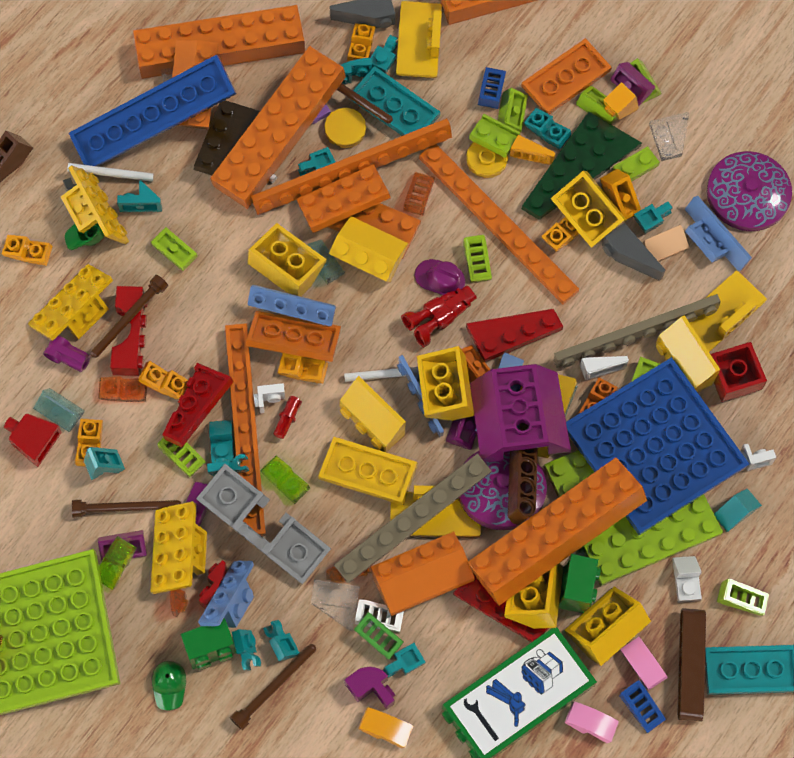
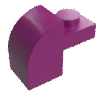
M363 667L344 679L345 686L357 702L374 692L386 709L394 705L395 700L393 697L395 694L389 685H383L388 681V675L381 669Z

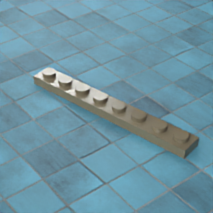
M718 294L561 350L554 353L555 365L557 368L560 366L564 368L569 367L575 361L582 358L594 357L596 353L602 351L604 353L610 352L621 344H632L637 338L643 336L644 338H649L659 330H666L684 315L689 323L703 314L705 316L712 315L717 312L721 301Z
M476 454L334 564V567L349 584L492 471L481 457Z

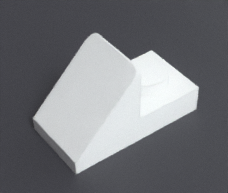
M696 557L672 558L678 603L701 601L699 582L701 569Z

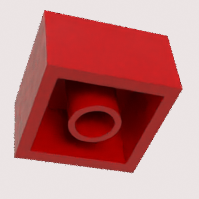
M751 342L710 354L720 368L714 385L721 402L760 391L765 386L767 379Z

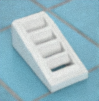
M627 356L582 358L580 368L584 379L590 380L626 369L629 359Z
M359 599L355 617L356 625L363 619L364 610L367 608L372 615L374 610L378 611L377 619L380 622L383 612H387L386 622L382 624L389 630L400 633L404 611L396 614L395 624L390 625L391 614L386 605ZM370 621L366 626L372 627L374 623Z

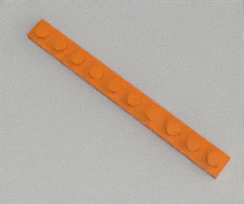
M446 118L251 196L257 215L268 212L374 164L377 168L452 138L450 123Z
M437 144L430 146L419 155V159L562 305L579 292V288Z
M247 323L225 325L229 376L233 380L230 390L236 456L239 454L248 456V460L241 461L240 467L247 466L249 471L245 473L238 472V474L262 492L249 347L246 346L248 337ZM256 504L243 522L260 536H266L264 508L262 509Z

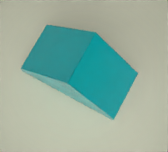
M747 488L735 494L714 515L725 531L729 532L762 505Z

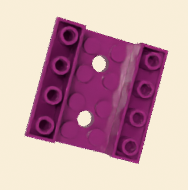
M537 364L491 369L470 383L480 457L484 462L504 460L505 451L546 446L548 455L571 452L557 372ZM518 384L523 388L515 392L511 389V386ZM521 423H525L529 426V428L525 431H521L517 428V426Z

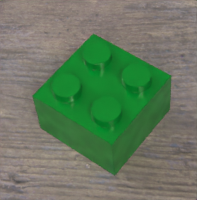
M575 554L569 556L563 565L559 609L584 613L587 608L591 607L592 603H595L597 589H594L595 581L599 580L601 567H597L599 559Z
M223 618L219 626H201L181 634L193 669H206L211 666L212 662L217 660L225 662L232 659L234 654H237L225 618Z

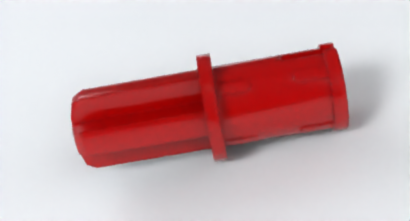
M289 396L285 408L279 413L280 420L273 433L275 437L284 439L291 423L296 421L295 416L302 404L299 398Z

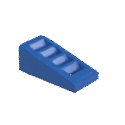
M486 67L478 105L495 109L499 108L506 71ZM489 74L497 75V76H501V77H500V78L490 77ZM487 80H489V81H494V82H499V85H498V84H493V83H488ZM486 87L496 88L498 91L486 89ZM485 93L494 94V95H496V97H494V96H489V95H484V94H485Z
M640 680L620 693L619 697L646 733H649L666 720ZM638 691L639 695L631 700L629 696ZM643 698L645 702L637 708L635 704ZM649 706L651 710L642 716L640 712ZM655 714L657 718L647 724L645 720Z

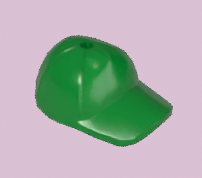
M98 223L85 233L79 232L74 224L66 231L65 242L69 250H74L84 245H96L105 235Z
M164 661L153 670L152 688L156 704L161 710H175L183 704L187 680L184 668L177 662Z

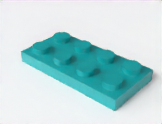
M375 66L353 90L391 115L393 121L386 123L366 110L401 136L434 124L441 114L435 107Z
M794 645L705 647L707 694L794 692Z

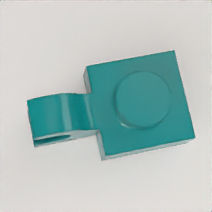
M390 35L384 48L377 46L371 56L372 68L375 66L387 74L396 59V54L392 52L398 44L396 43L398 38Z
M326 147L309 154V161L298 164V172L302 176L333 164L336 161L329 148Z
M665 202L658 208L651 204L635 213L634 219L646 234L662 225L664 222L663 218L672 213L673 207L669 202Z
M239 454L232 462L224 458L216 459L214 463L207 464L208 473L214 477L224 464L228 465L235 472H248L249 468L247 466L240 467L241 461L248 460V456Z
M279 620L272 621V626L263 628L265 635L272 638L269 643L278 661L294 658L300 653L291 634L284 633Z
M243 629L233 631L232 636L236 653L241 655L243 670H251V660L254 667H260L261 659L254 654L257 651L255 647L256 640L252 631Z
M412 643L394 654L396 661L385 666L383 671L388 675V678L400 670L407 675L423 666L426 661L415 643Z

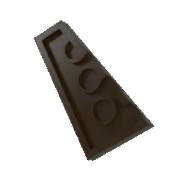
M226 100L220 102L195 161L194 170L212 176L260 111Z

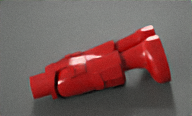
M468 285L462 289L456 288L455 291L447 292L441 297L428 301L424 304V309L421 311L405 312L401 315V319L409 331L415 329V339L424 348L430 344L433 330L436 328L443 330L452 324L455 318L471 306V302L476 300L477 296ZM426 318L432 319L429 322L418 326Z

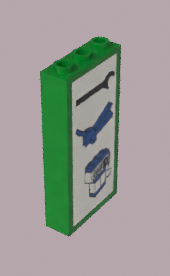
M557 627L551 628L445 702L442 706L443 712L441 714L448 724L452 723L457 729L455 734L462 744L467 743L471 749L468 752L472 758H495L595 687L597 681Z

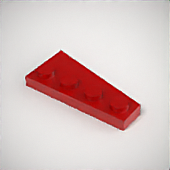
M548 309L466 323V328L484 362H488L502 356L504 353H509L562 331L563 325L555 310Z
M196 363L194 367L195 373L193 377L189 378L186 384L187 389L178 401L179 406L172 413L162 434L164 439L183 447L232 385V377Z
M475 575V581L465 584L453 592V595L529 642H533L549 629H534L506 618L504 615L506 601L498 606Z

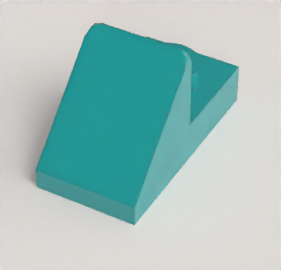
M139 180V195L126 193L117 196L120 212H162L161 199L141 180Z
M232 420L209 422L212 463L216 459L221 458L232 462L234 460Z
M89 447L86 451L84 463L91 480L96 479L105 472L120 473L125 469L116 449Z

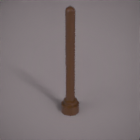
M341 83L337 89L339 92L384 122L391 123L393 121L391 115Z
M155 275L150 280L149 289L91 351L90 354L93 358H97L155 294L163 293L167 289L168 284L162 277Z
M82 499L72 500V517L82 518V515L94 512L159 510L181 504L179 500L87 504L82 502Z
M314 644L308 645L244 710L241 709L239 712L236 710L229 717L231 721L243 731L249 725L250 716L316 651V646Z

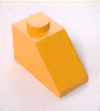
M622 82L603 99L606 106L604 110L611 117L616 116L619 120L639 109L636 95Z
M616 169L600 178L603 191L626 219L633 217L635 213L641 210L628 174Z

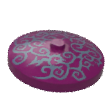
M743 151L730 154L716 164L708 179L707 198L715 215L725 224L742 231H760L770 228L783 218L791 203L792 185L788 174L777 161L762 153Z
M480 450L477 451L476 453H474L473 455H471V456L465 461V463H466L468 460H470L472 457H474L476 454H478V455L480 456ZM510 451L504 452V460L485 462L492 472L458 498L463 510L472 520L494 530H513L519 526L513 524L508 518ZM538 463L536 511L533 515L542 509L547 493L546 478Z

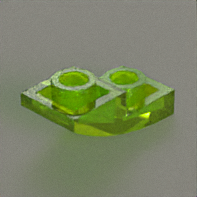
M277 455L261 470V473L294 504L310 489L309 484L295 474L292 468Z
M118 536L111 544L99 566L102 584L111 590L117 586L124 569L129 565L137 548Z

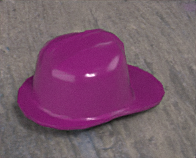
M429 259L421 262L415 270V279L420 287L441 295L455 291L456 288L462 289L465 286L463 272L452 262Z

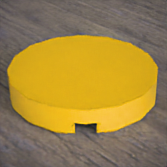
M339 108L331 112L326 118L324 125L327 139L333 145L336 144L341 148H351L360 144L366 133L364 117L361 113L351 108Z
M473 142L466 154L467 166L471 172L479 177L493 178L505 170L508 155L504 158Z

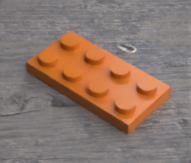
M585 38L523 81L521 87L542 111L551 114L608 74L612 67Z
M373 164L296 200L312 233H315L391 197Z
M381 203L352 215V217L409 243L402 259H404L421 224V220ZM350 217L328 227L340 232Z
M256 311L248 333L246 346L333 362L341 326H326L299 318Z

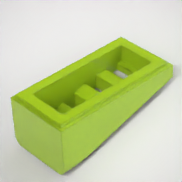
M485 235L465 237L463 247L470 282L492 280ZM482 252V255L471 256V254ZM484 261L483 264H477V265H473V264H472L473 262ZM485 269L486 271L483 273L474 274V271Z
M164 437L157 444L158 448L190 478L206 463L187 442L176 455L173 452L179 446L173 444L167 448L171 442L166 441ZM186 452L190 453L182 462L179 460ZM195 458L196 461L187 468L186 465Z
M728 578L721 583L717 602L763 616L765 615L769 594ZM738 591L741 592L739 600H737ZM747 594L750 595L748 604L745 603ZM759 597L757 607H755V598Z

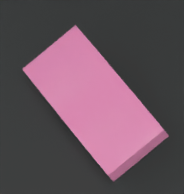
M637 637L620 649L648 690L668 678L640 637Z
M574 701L570 706L564 723L583 734L590 733L603 742L610 743L619 721L596 709Z

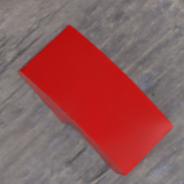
M223 560L219 564L215 563L208 571L209 575L207 578L211 587L206 586L199 595L201 597L199 599L200 605L204 609L208 606L226 575L227 566Z

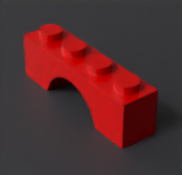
M116 287L115 308L118 315L124 316L144 294L143 287ZM144 307L130 321L131 330L126 340L112 347L110 368L113 375L139 376L140 369L144 367V356H141V348H145V335H142V330L147 326V315H144Z

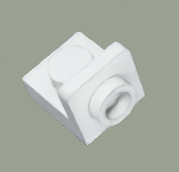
M284 383L257 386L258 394H254L255 407L260 408V414L265 413L263 401L276 403L280 402L281 399H285Z
M747 443L740 450L749 462V466L746 467L747 471L772 465L776 459L774 449L769 451L761 449L752 455Z

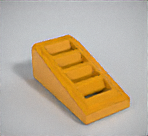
M521 135L517 136L510 149L511 157L547 165L553 163L556 154L554 151Z

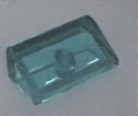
M322 240L306 244L327 259L319 273L327 285L345 274V271L334 256L329 254L330 251Z
M50 388L42 391L33 408L68 432L73 429L85 412Z

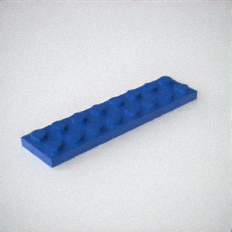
M216 54L69 132V135L83 164L100 166L237 93L219 56Z

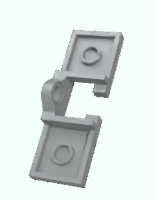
M226 464L222 466L196 498L302 585L331 550L329 546L288 513H285L279 520L284 527L271 543L255 532L243 520L256 504L263 509L270 499Z

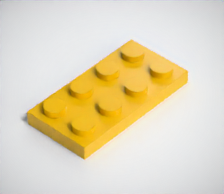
M333 437L318 478L319 480L403 505L418 463Z

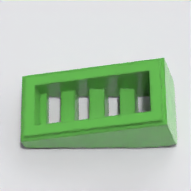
M369 612L354 629L388 660L404 643ZM372 621L374 624L364 633L362 630ZM379 627L381 630L374 639H371L369 636ZM386 633L388 635L381 645L377 644V641ZM391 639L395 641L388 651L384 650Z

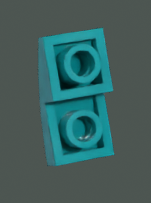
M372 57L356 59L341 64L344 67L346 76L342 84L352 83V76L365 77L372 69Z
M535 108L524 122L528 129L559 150L572 135L570 129L554 122L553 116L538 108Z

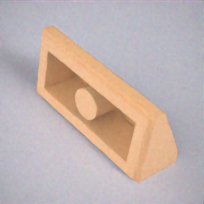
M681 225L643 241V245L658 262L689 249V244Z

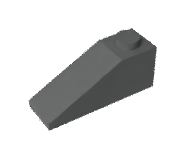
M354 0L329 6L330 19L354 25L355 23L375 26V29L388 28L395 24V10L392 0Z
M625 223L604 237L603 250L609 257L612 256L616 262L660 281L666 271L664 267Z

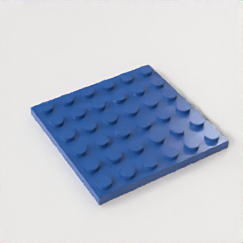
M672 357L566 422L569 437L594 472L617 457L643 486L647 501L626 515V518L638 535H641L749 466V462Z

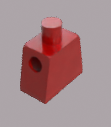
M25 414L20 422L9 417L4 424V429L11 432L9 436L11 445L37 467H39L62 433L57 424L30 414Z

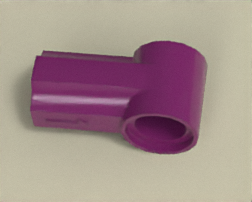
M59 335L53 341H50L43 352V355L49 360L58 364L63 363L81 373L87 368L91 358L90 354L72 346L68 340Z

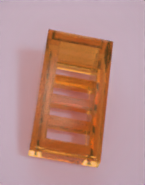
M417 172L414 173L404 202L403 211L424 216L435 177ZM417 180H424L429 182V184L420 183ZM415 186L426 188L427 190H420L415 188ZM413 193L422 194L424 197L413 195ZM411 199L422 201V204L413 202Z

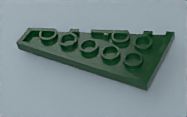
M588 112L526 199L521 209L540 220L557 208L551 198L582 171H587L595 180L618 161L625 159L632 151L639 149L642 142L593 113Z

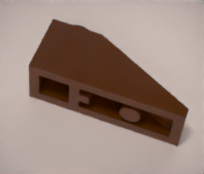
M6 130L0 138V182L19 168L33 150V147L21 136Z

